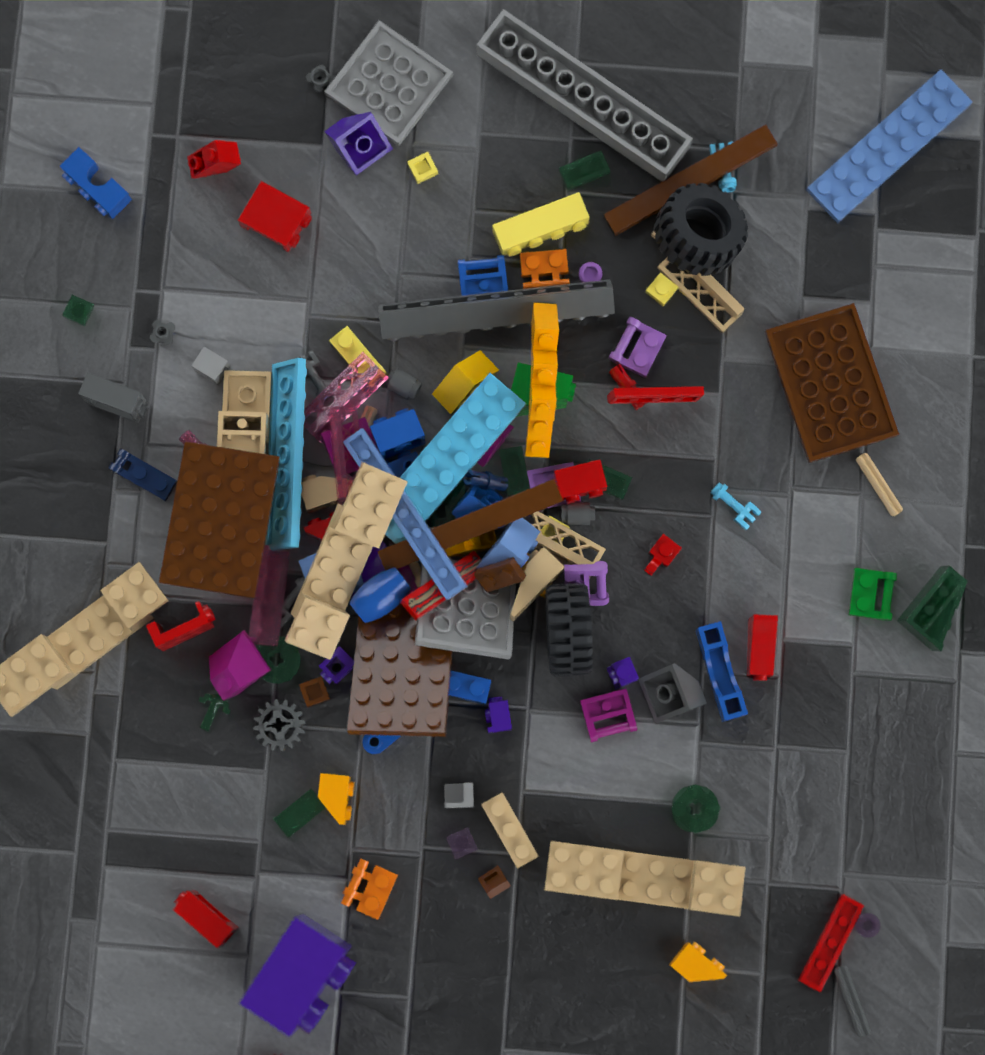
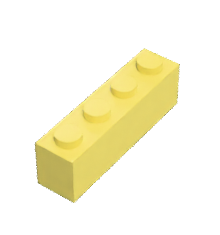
M578 192L493 224L492 231L501 254L504 256H514L519 254L523 248L529 246L530 248H535L542 245L544 240L550 238L556 240L563 237L565 232L571 230L577 232L584 229L586 224L589 223V215Z

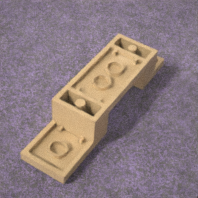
M224 370L222 411L218 412L217 447L265 454L266 443H269L271 372Z
M364 462L361 463L344 505L338 503L293 606L291 615L294 617V621L285 639L287 643L331 660L350 615L345 610L372 547H380L408 481Z
M140 562L101 589L102 597L48 637L42 634L0 664V703L11 717L49 689L54 688L58 690L151 621L153 619L151 614L169 601Z
M551 841L544 890L740 916L745 867Z

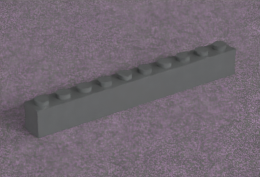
M608 279L378 305L382 339L396 341L401 337L408 336L411 338H421L426 334L441 336L453 331L467 333L471 329L487 331L498 326L512 328L517 324L526 323L531 325L533 302L557 304L558 322L570 318L573 320H583L589 316L604 318L609 316V314H615L613 286L611 280Z

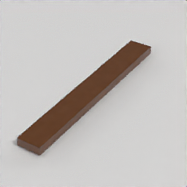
M765 124L605 213L604 217L616 236L658 213L676 189L695 183L696 186L699 183L708 185L777 147L778 143Z
M551 479L430 530L445 550L564 500L555 479ZM407 539L377 551L385 570L394 567L399 569L420 560Z

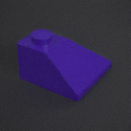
M371 112L342 118L324 131L335 150L355 175H358L393 149Z

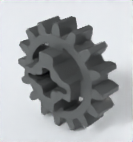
M275 699L273 706L268 702L265 703L267 709L264 711L259 708L258 710L261 717H254V720L259 722L258 726L253 727V730L260 731V734L256 736L257 740L264 739L262 744L264 747L270 743L272 751H275L277 746H279L282 752L285 751V745H288L291 749L294 748L292 743L294 740L301 742L298 734H305V731L300 727L306 724V721L299 719L303 712H295L297 708L295 704L288 707V700H284L282 705H280L278 699ZM283 710L290 712L294 719L285 718ZM273 711V717L269 722H265L266 717ZM279 719L281 722L289 724L282 727L281 732L276 728L270 727L277 724ZM295 729L292 736L286 740V734L289 730ZM265 732H273L276 735L277 741L271 740Z

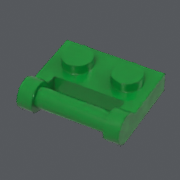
M854 568L848 615L892 621L893 613H890L893 586L894 581H897V573ZM878 579L885 580L881 611H874Z

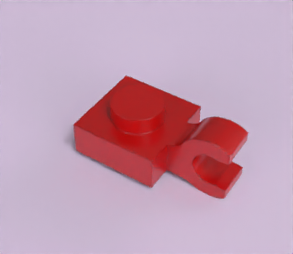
M663 533L648 554L654 558L644 571L652 576L661 564L668 567L682 547Z

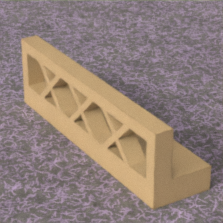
M667 258L657 267L669 280L678 286L680 292L721 333L743 314L745 308L711 274L710 276H701V273L693 275L689 274L687 270L685 271L688 274H684L682 270L681 274L670 273L665 268L670 263ZM684 278H693L697 282V290H687L684 287ZM700 294H709L713 298V306H703L700 303ZM716 311H726L731 318L722 325L716 319Z
M539 511L531 514L535 524L531 525L540 531L535 539L538 544L534 549L540 551L545 547L563 565L594 564L600 561L606 550L605 548ZM550 525L554 528L556 535L546 537L542 534L540 527ZM570 536L575 540L576 547L569 549L564 547L561 538ZM591 548L598 552L593 562L584 558L583 549Z

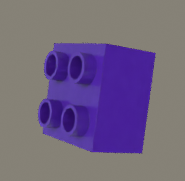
M305 914L296 916L239 1004L288 1037H291L299 1028L310 1034L329 1007L328 1003L319 998L327 985L336 991L339 987L341 988L356 964L355 961L346 956L352 945Z

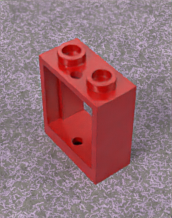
M196 890L183 891L174 901L176 906L173 911L217 949L223 947L239 928Z

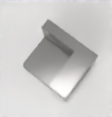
M203 347L191 365L195 372L217 385L224 377V370L228 371L230 368V364L226 359L206 347Z
M473 783L445 784V808L474 807Z

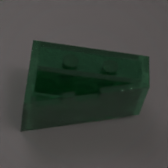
M940 566L898 618L897 622L931 651L942 652L944 639L947 631L951 628V620L955 610L958 609L968 581L951 566Z

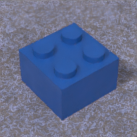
M408 408L399 410L395 413L396 416L389 419L386 417L379 418L373 421L374 425L370 426L378 451L384 460L426 444L424 432L414 409L410 411Z

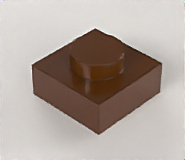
M322 676L299 684L307 708L330 700Z
M499 866L478 878L490 899L511 886Z

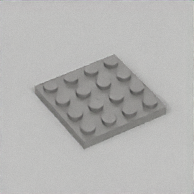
M378 21L325 90V95L353 115L371 112L386 138L400 146L451 79L453 72L384 23Z
M451 560L453 564L458 562L457 560ZM421 564L420 587L432 579L423 564ZM476 579L467 585L468 587L451 599L445 600L417 620L415 645L510 659L512 656L514 623L510 619V615L515 602L516 584L487 593Z

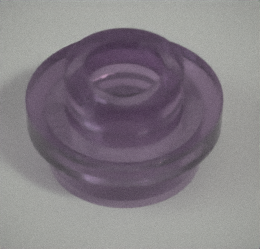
M861 914L855 924L856 930L863 937H874L880 930V921L874 914ZM865 921H870L872 924L869 930H866L863 926Z

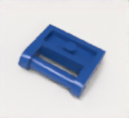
M498 255L497 258L474 261L458 260L462 296L508 291L504 255ZM498 267L499 271L494 273L466 275L467 270Z

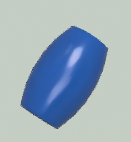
M396 567L378 573L365 582L356 591L349 603L364 623H368L385 616L395 609L401 600L407 596L411 587Z

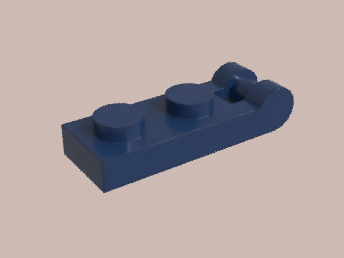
M120 448L116 461L112 462L108 469L166 502L176 486L177 480ZM126 461L132 463L128 471L122 468Z

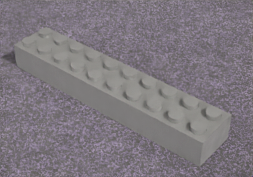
M504 9L476 45L477 56L661 182L670 176L691 146L692 137Z

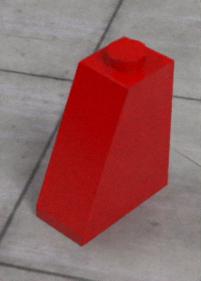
M754 614L748 619L747 676H753V681H767V677L774 675L778 615Z

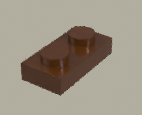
M514 557L478 568L474 573V576L487 593L522 582L527 576Z

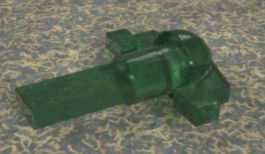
M205 693V696H200L198 700L206 704L207 700L211 701L200 727L206 731H209L220 706L224 707L222 712L226 714L231 712L228 709L230 704L226 700L223 701L219 694Z

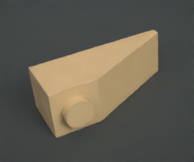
M316 475L304 477L302 479L303 482H301V494L308 513L345 502L354 480L325 476L316 477Z
M545 547L540 551L536 549L529 555L525 569L527 576L520 584L511 611L510 619L512 621L564 570V566Z

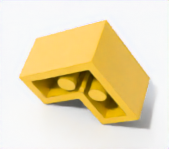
M479 350L457 363L434 390L432 395L452 414L462 406L489 373L495 376L499 369Z

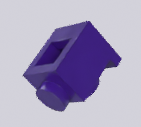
M339 646L335 649L331 660L326 658L319 665L323 670L320 675L329 684L332 681L338 684L354 668V660ZM336 663L341 665L339 672L333 671V665Z
M630 657L615 662L606 668L615 690L639 679Z
M502 697L489 698V709H485L486 722L491 723L492 727H487L488 734L512 730L508 700L503 701Z

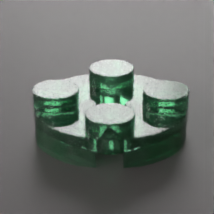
M271 636L256 646L270 668V671L261 677L266 682L282 684L292 680L299 671L301 655L298 647L285 641L286 637ZM276 653H279L283 663H279L275 667L274 662L270 661V658L275 657Z
M691 785L680 789L673 797L671 805L672 817L676 825L682 830L691 833L709 830L716 823L720 812V806L715 794L707 787L700 785ZM691 803L695 805L699 803L701 805V813L699 815L696 813L691 815L689 813L691 811L689 806Z

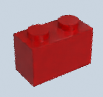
M600 459L554 470V479L563 500H566V504L580 501V497L589 495V498L599 497L607 489Z

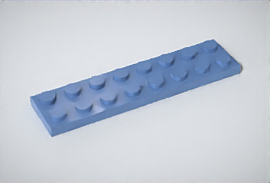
M939 70L807 187L806 191L839 223L972 104V101L942 70Z

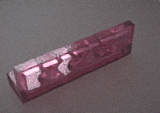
M362 352L304 409L305 419L311 413L318 412L317 419L311 425L305 420L304 427L319 442L323 443L320 434L339 427L389 377ZM366 361L370 367L364 373H358V367ZM351 379V386L347 390H341V384L345 380ZM328 396H334V402L330 406H324V400Z
M331 407L328 410L337 504L341 505L344 504L348 496V486L351 482H354L357 475L356 472L351 477L346 473L345 463L350 458L355 463L356 461L344 449L343 439L346 435H353L350 433L353 427L354 433L359 431L357 407L344 409ZM352 413L353 424L347 430L341 425L340 414Z
M268 545L264 547L256 597L253 601L249 638L254 644L278 646L290 554L283 551H272Z

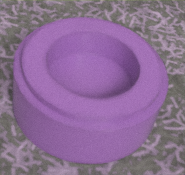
M594 262L583 264L579 270L581 282L599 281L602 278V269Z

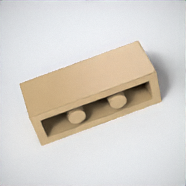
M503 792L481 804L517 869L538 857Z

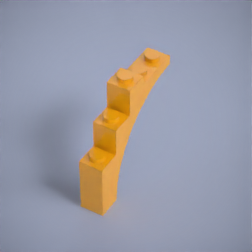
M533 302L531 321V380L525 456L549 458L556 409L558 312L557 304Z

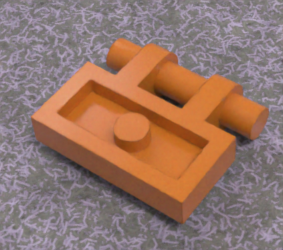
M566 249L520 253L522 278L531 277L532 281L523 283V289L570 284L569 279H560L559 275L568 274ZM552 275V280L539 281L538 276Z
M360 858L357 867L354 866L352 870L353 876L348 887L345 886L343 891L345 895L341 904L350 907L353 898L359 900L360 902L356 910L379 920L398 874L377 865L371 874L366 871L369 862ZM362 878L369 881L363 894L357 891Z

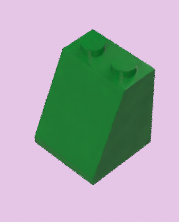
M519 362L517 363L511 391L527 405L516 417L528 415L531 365ZM557 372L555 410L566 408L567 402L573 401L576 383H572L573 375Z

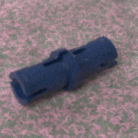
M468 470L464 477L471 478V480L463 479L466 485L479 486L482 490L495 489L505 491L508 487V484L501 483V481L508 482L507 477L493 475L489 471L477 472Z

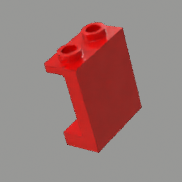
M261 181L240 215L238 222L240 227L248 231L251 229L281 245L285 251L289 252L291 247L295 248L301 237L299 234L303 227L305 229L308 227L312 216L309 206Z
M200 601L195 602L200 615L167 632H164L163 627L155 621L146 625L156 648L165 651L214 628L215 626L212 621L216 620L211 607H208L207 604L204 605Z

